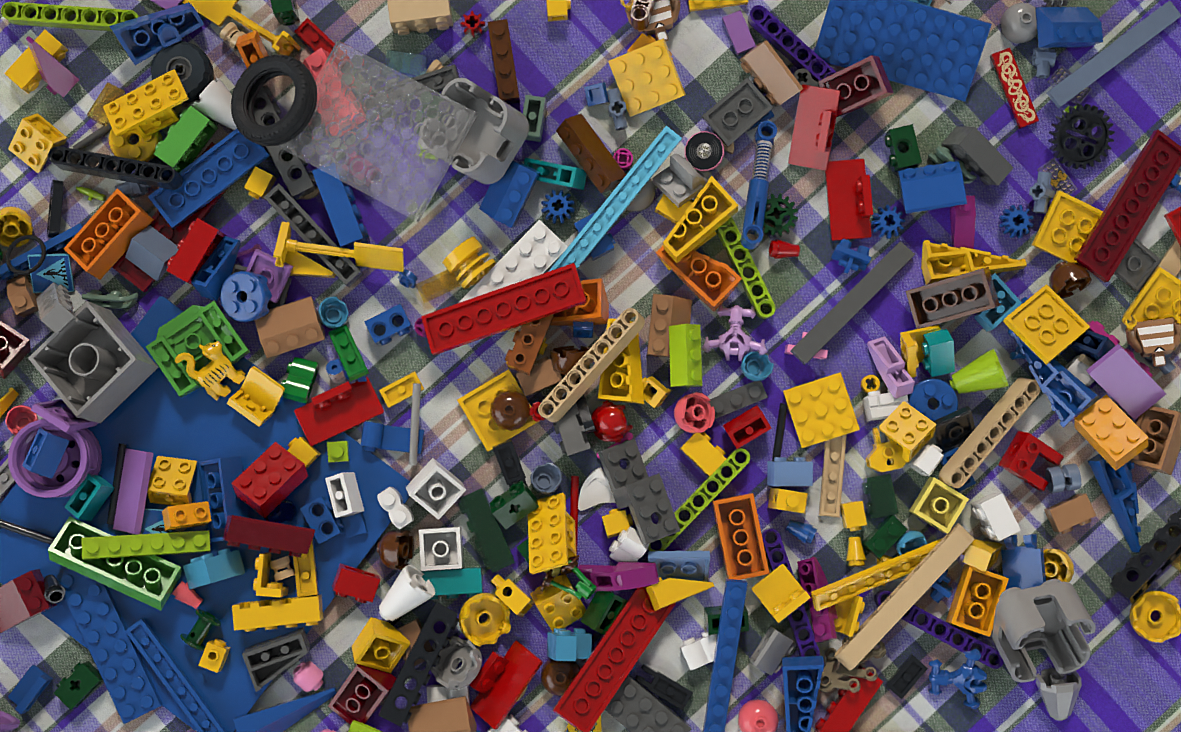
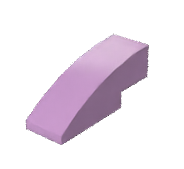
M881 337L869 341L867 346L893 397L896 399L913 393L915 381L905 370V361L888 339Z

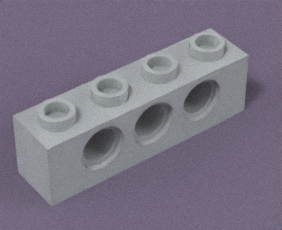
M53 282L36 298L40 320L57 334L75 316L74 308L71 305V297L68 294L69 291L62 284L58 286Z

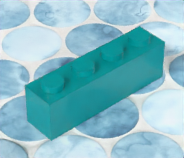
M482 567L421 571L424 574L422 578L425 581L429 579L435 588L436 593L429 600L438 599V595H446L449 599L459 598V594H467V597H473L483 592Z

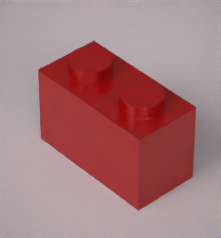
M758 405L722 425L736 449L772 429Z
M340 563L332 588L338 596L347 598L349 595L355 597V600L358 602L366 603L369 601L373 603L381 579L377 574Z

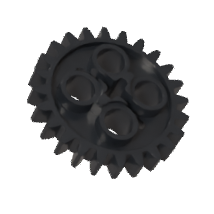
M1077 104L1076 109L1069 106V113L1063 110L1062 118L1056 116L1058 124H1051L1055 131L1049 132V134L1053 135V138L1049 139L1048 142L1054 144L1050 147V150L1056 151L1053 156L1059 158L1058 162L1065 163V166L1069 168L1072 166V168L1078 169L1080 165V168L1086 169L1087 164L1091 167L1094 166V160L1100 163V155L1107 156L1104 152L1105 149L1111 150L1108 142H1114L1113 139L1109 138V135L1114 134L1115 131L1109 130L1113 123L1107 122L1110 117L1104 115L1105 111L1098 110V107L1094 105L1091 107V105L1085 104L1083 107L1081 104ZM1079 119L1080 124L1075 128L1074 124ZM1097 126V132L1092 135L1093 128ZM1069 129L1094 139L1096 144L1068 134L1066 130ZM1071 138L1070 145L1066 147L1067 139ZM1088 145V151L1083 154V148Z

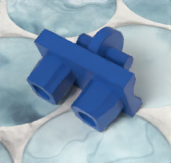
M842 239L834 249L831 259L839 261L838 265L845 267L843 272L848 274L850 269L855 271L858 269L865 270L871 260L869 248L859 246L857 251L850 249L852 243L849 240Z
M948 569L932 585L934 589L930 593V597L937 603L945 597L949 599L952 595V587L948 585L951 581L947 576Z

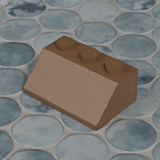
M767 40L757 44L739 59L742 62L740 64L742 69L752 75L754 78L753 83L758 89L762 88L766 94L765 98L771 105L779 106L804 89Z
M653 294L646 356L670 358L669 326L690 324L692 300L677 296Z
M312 296L270 309L266 316L255 320L259 340L266 358L325 340V330L318 318V312Z
M1151 406L1138 417L1136 423L1149 437L1148 447L1132 458L1131 462L1152 471L1172 475L1181 447V412Z
M466 696L411 706L409 710L412 712L408 720L409 732L477 731V724Z

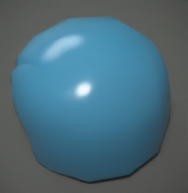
M335 296L328 297L320 303L318 318L323 325L334 329L341 327L347 321L349 312L346 303Z
M758 351L749 352L743 357L741 364L743 374L752 381L764 380L772 373L774 364L769 361L768 355H760Z
M907 531L897 540L896 549L898 554L902 555L924 546V544H927V541L921 532Z

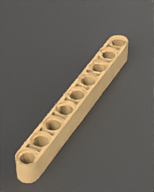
M960 524L955 525L858 628L857 633H854L853 637H849L837 650L834 657L849 671L855 668L973 542L974 537Z

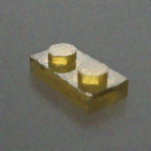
M107 82L87 113L88 118L106 127L109 120L103 106L125 95L126 92Z
M445 270L416 284V287L423 302L427 303L460 287V284L456 280L455 273L451 274L448 270Z

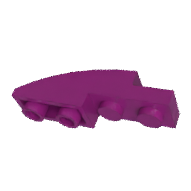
M816 557L798 561L801 587L811 597L806 602H809L815 642L821 643L836 639L834 619H838L835 605L818 612L813 606L811 592L829 585L822 567Z
M618 562L616 566L579 565L577 567L587 579L597 586L596 591L627 590L659 582L656 563Z

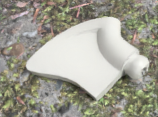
M602 467L595 469L584 481L578 500V509L580 511L600 503H616Z

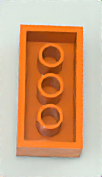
M117 188L64 247V250L87 273L101 280L129 248L132 238L147 228L154 219L131 197Z
M748 493L711 501L727 579L741 580L770 574L754 494Z

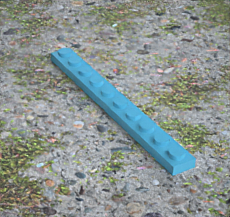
M665 126L549 271L575 263L577 269L681 142L682 138L668 126Z

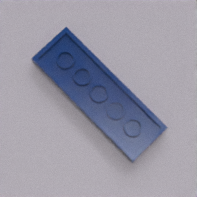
M235 129L179 172L183 178L181 187L176 190L158 188L148 198L169 225L175 229L270 155L262 145L251 142L238 129Z

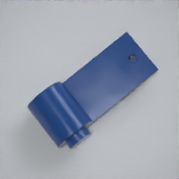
M364 422L360 446L364 447L363 451L376 452V449L409 453L411 428ZM419 429L417 454H422L425 430Z

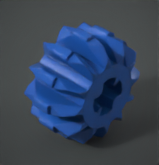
M552 190L553 197L546 194L545 198L548 201L541 202V205L545 206V208L541 209L542 213H548L545 219L549 220L553 217V224H556L557 218H560L561 224L564 223V216L570 220L571 216L567 212L574 213L575 211L574 208L569 207L575 204L574 200L568 201L571 195L568 193L563 197V190L559 191V195H556V191ZM561 203V207L563 208H559V211H555V207H553V205Z
M886 205L884 209L879 207L877 209L878 213H873L872 217L876 220L871 221V225H877L873 232L881 231L879 234L880 238L886 233V238L891 239L892 235L897 237L899 235L898 231L904 230L901 224L905 223L906 220L899 218L903 215V212L901 211L897 214L896 206L892 210H890L889 205ZM887 218L890 219L891 224L889 226L886 225L885 220Z
M1011 205L1009 209H1004V215L999 216V219L1003 221V223L999 224V227H1005L1003 234L1005 235L1010 232V238H1014L1016 235L1018 239L1022 238L1023 234H1029L1028 228L1033 227V224L1029 221L1034 217L1027 215L1030 209L1023 211L1022 205H1019L1017 208ZM1015 218L1018 219L1017 222L1019 221V224L1017 226L1014 224L1016 222H1013V219Z

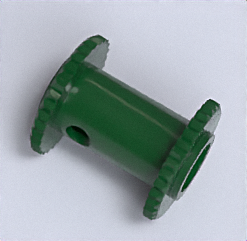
M197 609L195 613L199 618L188 635L181 633L180 637L189 646L204 651L205 645L202 642L212 626H220L221 622L211 613Z

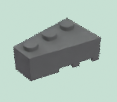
M304 627L244 649L242 656L256 692L308 653L310 643Z

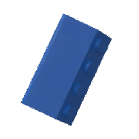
M241 456L198 462L202 502H209L212 520L205 525L206 530H209L210 542L224 541L223 536L227 516L235 515L248 518V505L236 496L231 484L243 473Z

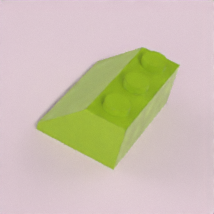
M680 324L669 326L671 387H702L700 325Z

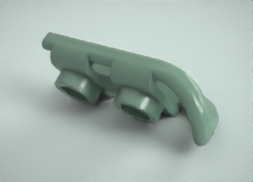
M938 146L935 149L937 152L934 155L932 153L928 154V157L936 164H943L944 161L955 162L951 157L949 149L946 147ZM956 160L959 161L962 174L969 178L963 179L964 184L973 182L977 176L967 172L965 164L960 160Z
M90 290L87 294H82V299L90 300L91 303L104 308L115 309L130 308L136 303L138 293L122 297V294L117 291H111L107 296L102 295V292L99 290Z

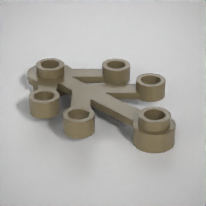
M845 637L842 640V645L849 639V637ZM879 641L875 646L879 645L880 648L877 650L872 649L856 667L871 657L877 659L884 657L886 654L884 643ZM829 648L825 652L827 662L824 673L821 676L819 690L829 693L838 688L856 693L861 688L857 679L852 678L849 681L839 679L843 676H851L874 681L877 679L878 673L873 667H868L865 670L855 667L849 671L841 663L839 669L833 672L834 663L837 659L834 656L829 657V654L836 653L837 651L834 648ZM874 672V675L868 676V673ZM824 680H829L827 684H823ZM853 683L857 684L855 688H851Z

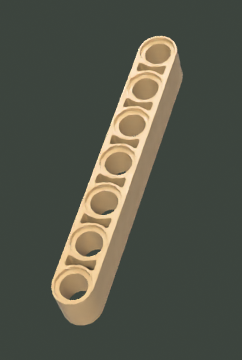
M633 308L624 310L541 402L538 409L539 414L550 422H558L640 332L645 324L643 316ZM636 316L635 321L630 323V320ZM622 332L621 337L616 339L617 334ZM606 347H609L608 351L603 354V350ZM595 362L593 368L589 369L590 364ZM581 377L580 382L575 385L576 380ZM567 392L566 398L562 400L563 394ZM553 408V412L548 415V411Z
M1019 377L940 470L939 480L953 488H960L966 483L1039 395L1041 388L1036 380Z

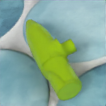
M76 187L77 191L89 197V201H92V199L105 201L106 195L86 187Z

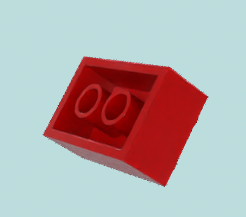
M199 218L190 224L188 235L179 242L177 247L179 250L175 256L169 259L166 270L193 285L191 283L192 279L223 237L227 236Z
M274 442L231 484L236 496L265 518L308 477V473L302 461L277 442Z

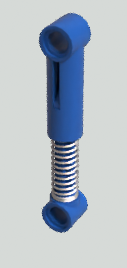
M771 121L761 122L754 135L757 143L753 167L755 172L752 174V179L749 180L743 230L740 238L742 246L749 250L757 248L763 238L769 182L766 180L768 178L767 172H769L768 165H770L768 162H770V149L774 144L777 134V127ZM762 131H767L770 136H764ZM756 210L755 224H753L754 211ZM747 234L755 235L756 240H750Z

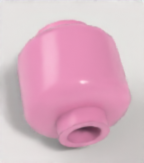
M311 661L301 662L293 671V681L305 692L313 689L316 691L323 684V671Z

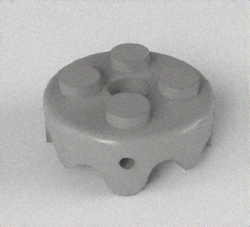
M451 636L449 644L445 649L441 647L438 653L441 657L436 667L432 666L430 670L434 674L436 681L447 689L458 690L466 687L476 678L482 665V654L479 648L470 640L466 641L456 636ZM462 662V665L456 669L457 665Z

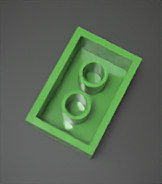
M190 105L188 109L186 108L182 111L177 124L169 128L168 135L164 141L162 140L156 145L154 155L177 172H180L196 159L218 130V127Z

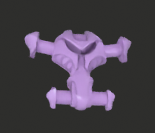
M723 305L719 306L717 314L720 318L722 316H730L728 321L730 329L725 334L718 336L719 339L709 341L708 337H705V343L701 348L704 352L709 353L711 348L719 347L727 361H730V355H738V361H742L744 355L750 349L759 351L760 355L768 352L765 347V339H762L761 343L751 341L752 338L741 330L744 324L742 317H751L753 319L756 315L753 306H751V309H743L738 305L731 308H723Z

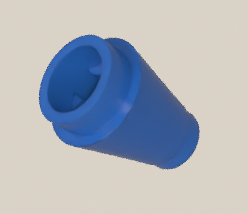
M790 519L786 531L802 542L811 544L817 529L813 525Z

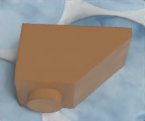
M27 274L18 275L6 281L7 296L16 315L26 317L38 311L37 296L33 293V288Z

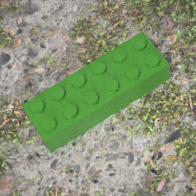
M69 516L48 549L49 560L161 611L181 578V567L156 555L82 560L81 538L112 535Z

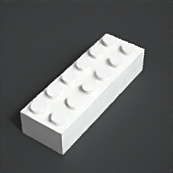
M538 220L460 302L548 272L568 246L542 221Z

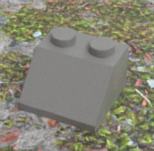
M770 626L749 661L772 676L774 672L777 673L782 666L781 660L784 655L788 656L794 647L792 645L793 640Z

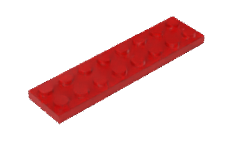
M575 263L431 312L421 316L431 353L437 355L587 303V299Z
M648 586L635 589L626 605L552 710L580 732H590L676 604L674 603L655 611L646 591Z

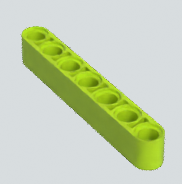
M7 2L1 8L2 16L14 25L112 31L109 26L140 17L132 10ZM16 10V14L10 17V13ZM36 11L35 17L30 18V14ZM56 13V17L50 20V15ZM76 14V18L73 21H69L70 16ZM96 15V19L93 22H89L90 17ZM116 17L115 22L109 24V19Z
M731 217L716 232L736 273L742 278L740 282L752 306L755 308L757 316L761 319H767L774 314L775 304L749 250L742 246L740 242L741 234L733 217ZM733 233L736 240L734 242L727 241L725 234ZM742 251L744 259L737 260L734 257V252ZM746 268L751 269L753 277L746 278L743 275V270ZM758 286L762 294L760 296L753 295L752 287ZM767 304L770 307V313L763 314L760 310L761 305Z
M742 448L735 449L711 476H708L674 512L680 531L672 536L659 539L662 544L659 550L651 549L650 544L648 550L664 551L749 463V452ZM736 453H744L745 461L743 463H738L735 460ZM724 466H728L731 469V475L728 478H724L721 475V469ZM715 481L718 487L715 492L708 491V482ZM697 495L702 496L704 500L700 507H696L693 504V498ZM687 510L690 516L687 521L679 519L680 511Z

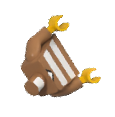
M620 0L621 5L626 8L625 12L631 24V8L634 0H629L627 4L624 3V0ZM656 0L648 27L638 31L644 32L646 36L648 34H655L657 41L663 38L665 42L668 41L669 38L666 30L672 29L673 23L678 19L680 0ZM638 16V17H636V18H637V19H642V18H644V17H643V16Z
M1176 309L1174 311V315L1177 318L1175 321L1174 318L1137 322V319L1131 315L1132 320L1127 323V319L1125 317L1122 318L1123 324L1127 326L1125 328L1127 343L1135 352L1140 353L1141 357L1152 356L1154 367L1165 366V355L1171 354L1181 341V316H1178L1179 310Z

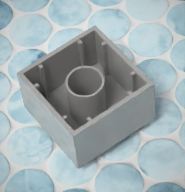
M86 301L74 313L75 317L57 334L54 332L28 359L76 417L102 423L158 368V365L111 310Z

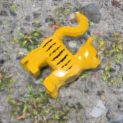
M219 341L208 343L205 346L199 345L202 354L212 360L199 371L194 370L195 359L191 354L184 352L178 354L175 358V363L178 364L183 360L187 361L186 372L189 377L201 384L206 392L216 401L220 396L226 397L231 392L227 385L223 386L220 383L226 376L237 384H240L246 378L243 370H236L229 358L223 354L222 343Z

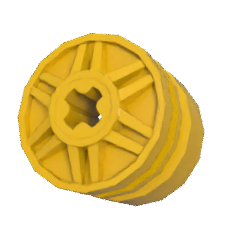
M474 236L456 247L442 262L451 274L458 270L461 271L456 280L458 282L464 280L461 284L464 290L474 284L476 285L496 265V261L493 258L486 261L490 256L488 252L480 256L478 255L483 246Z

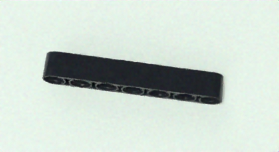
M61 146L53 147L48 153L49 160L65 171L170 190L178 189L183 183L182 176L175 169L167 165Z

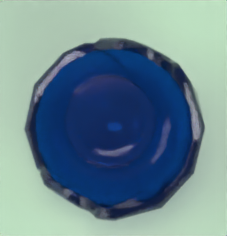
M286 497L264 519L275 523L290 522L296 514V506Z

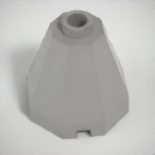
M1055 668L1043 669L1041 675L1039 673L1036 675V684L1047 712L1055 720H1065L1072 714L1082 686L1081 677L1076 671L1059 674Z

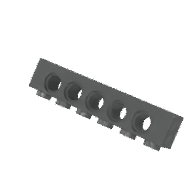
M267 85L261 87L253 105L254 118L262 126H266L269 119H275V123L281 120L278 114L282 113L277 103H272L270 97L273 95ZM265 101L266 106L263 109H258V104ZM295 138L281 145L266 146L291 196L295 200L312 193L316 189L314 175L312 172L308 173L306 169L308 163L303 154L300 156L296 150L299 148V145ZM288 153H292V160L285 162V155ZM296 171H302V176L299 179H293V174Z
M279 183L264 196L306 243L338 247ZM317 254L349 288L364 275L348 257Z

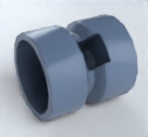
M1075 463L1063 465L1062 468L1055 466L1045 469V480L1049 482L1047 488L1051 494L1063 492L1064 489L1072 491L1081 488V475Z

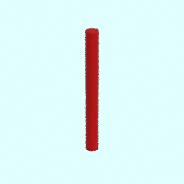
M571 476L570 516L575 520L577 554L579 476Z

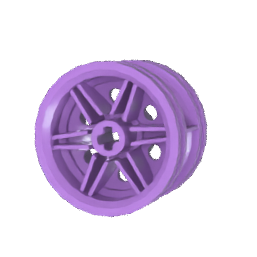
M45 419L31 422L23 427L14 437L8 453L9 470L17 485L29 494L44 498L72 496L85 480L87 474L98 475L102 463L99 442L88 428L66 433ZM39 428L69 440V444L53 478L39 476V474L30 472L22 466ZM72 440L75 441V446L70 448ZM73 461H79L80 466L76 468L72 463ZM61 475L64 476L63 482H59Z

